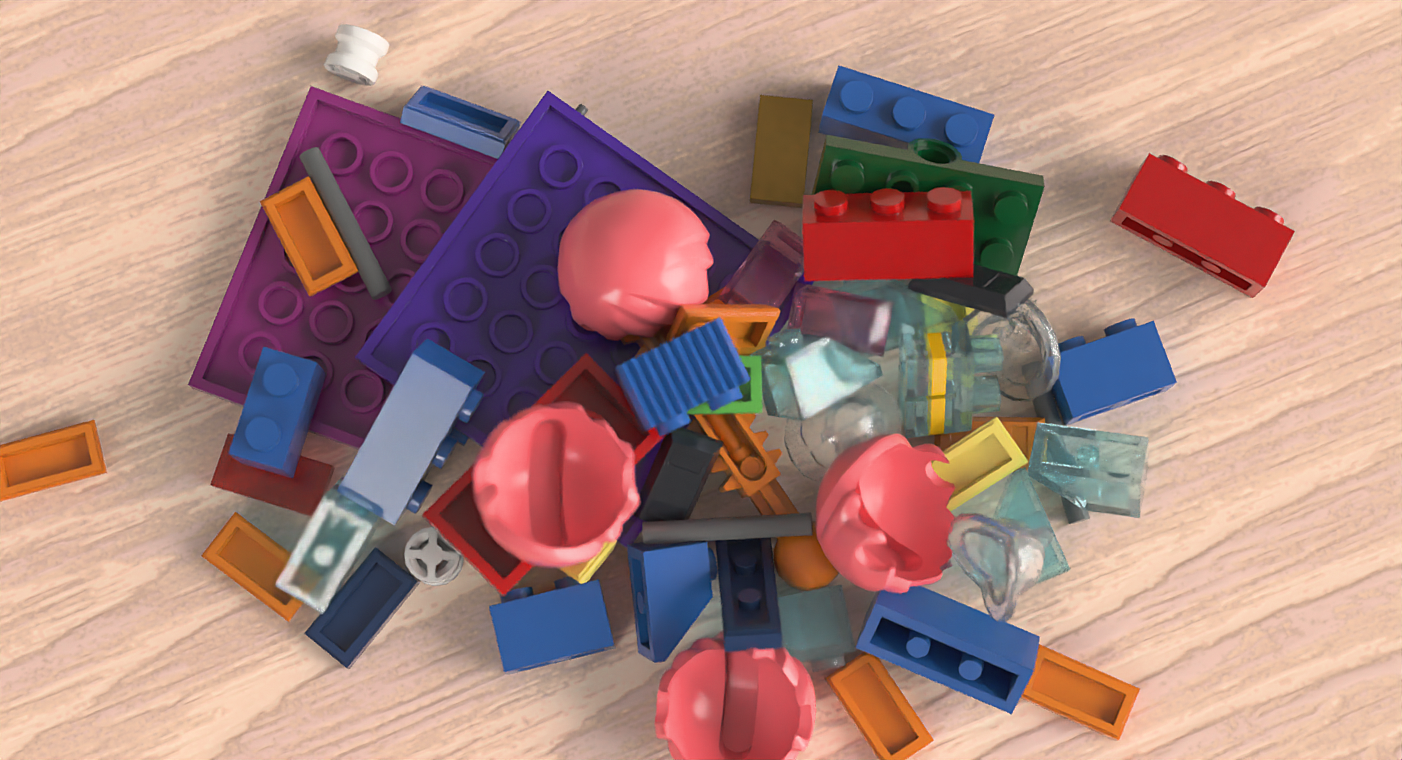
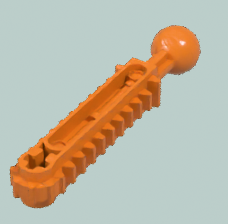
M672 325L663 327L652 338L628 334L621 341L624 345L637 342L640 350L635 357H638L664 344ZM755 414L688 415L691 422L685 429L723 441L722 448L710 474L724 471L727 477L718 488L721 493L737 490L742 499L750 498L760 515L799 513L776 479L781 475L775 466L782 455L781 450L765 451L762 444L769 434L766 430L753 433L750 429V425L756 418ZM812 521L813 535L776 537L774 565L778 575L788 586L800 591L820 590L829 586L839 575V572L826 557L818 541L816 521Z

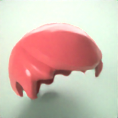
M622 190L597 198L586 205L567 225L561 238L558 256L560 293L570 304V311L574 321L587 331H596L608 340L617 341L628 334L652 338L660 329L673 324L681 304L704 303L709 294L706 270L714 262L707 246L710 235L701 220L690 208L675 198L648 190Z
M560 402L547 406H534L522 410L508 421H502L491 432L475 460L472 474L474 496L486 528L504 549L517 558L537 566L566 567L595 557L601 551L604 543H611L619 537L623 523L631 516L639 504V495L636 492L634 477V453L631 445L619 440L605 420H591L584 411V408L575 403Z
M883 434L845 449L827 469L821 480L816 500L817 537L828 560L851 583L872 592L884 590L890 593L901 594L907 592L910 586L933 584L941 579L943 571L940 568L951 560L953 551L947 545L950 533L956 527V518L946 508L955 486L953 483L940 478L931 465L933 460L950 464L939 447L933 444H922L912 447L901 434Z
M721 631L714 637L697 639L689 649L678 653L671 667L662 675L657 693L654 721L655 735L658 739L667 740L669 752L674 760H795L798 753L807 748L813 733L816 715L814 687L801 661L789 655L784 647L764 650L751 648L745 651L725 652L723 631Z

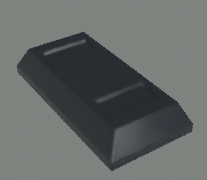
M973 264V278L912 279L908 284V289L913 292L1003 318L1010 316L1034 294V289L1025 278Z
M683 427L667 433L663 438L639 493V504L631 515L647 522L689 519L722 448L723 441Z

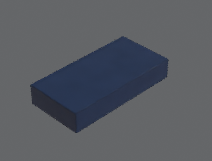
M375 547L304 634L344 667L350 669L420 582Z

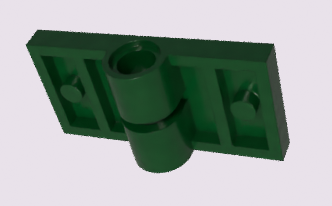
M826 134L811 195H816L826 190L841 191L845 194L873 193L881 189H895L902 193L930 192L941 187L953 188L957 191H971L974 218L973 264L1017 276L1045 185L1043 175L962 160L961 153L955 147L936 139L919 138L912 140L906 150Z

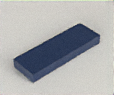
M771 537L715 540L725 652L745 651L751 648L759 650L783 648Z

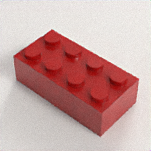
M587 353L531 406H547L560 402L575 403L582 406L591 420H605L619 440L631 445L634 453V466L665 436L660 437L655 427L642 432L621 387ZM474 462L422 514V517L501 596H504L534 564L527 563L504 549L486 528L474 496L472 477Z

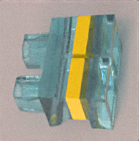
M966 320L955 323L952 327V332L924 333L922 322L899 323L898 405L906 438L971 431L972 414L1000 411L1001 394L997 375L974 377V373L1003 370V350L998 334L970 336Z

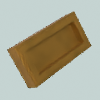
M760 95L749 203L803 208L813 100Z

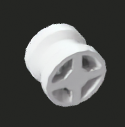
M348 24L339 25L335 34L338 41L336 50L327 55L324 67L347 81L365 86L375 85L378 77L375 67L378 59L386 55L389 43L384 38L366 29Z
M433 527L423 528L413 534L407 542L404 552L405 563L411 574L424 584L432 586L446 585L454 580L461 572L464 558Z

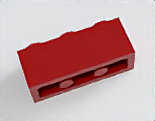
M1149 153L1138 168L1110 222L1254 298L1266 287L1295 231L1283 225L1284 219L1274 211L1259 206L1253 209L1236 200V194L1227 186L1215 181L1204 183L1189 175L1187 167L1180 161L1170 156L1159 155V157H1156Z
M941 187L930 192L902 193L895 189H881L873 193L845 194L841 191L826 190L816 195H803L804 281L973 278L974 218L971 191H957L953 188Z

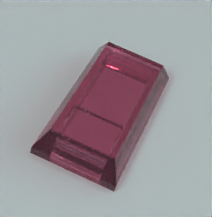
M773 220L721 292L718 299L724 304H765L779 308L804 272L803 239L781 222Z
M797 282L793 293L787 336L883 357L894 302Z

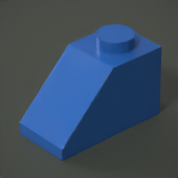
M706 541L660 544L638 542L627 544L638 653L654 663L667 660L713 598L711 581L717 578V562L712 548L708 547Z

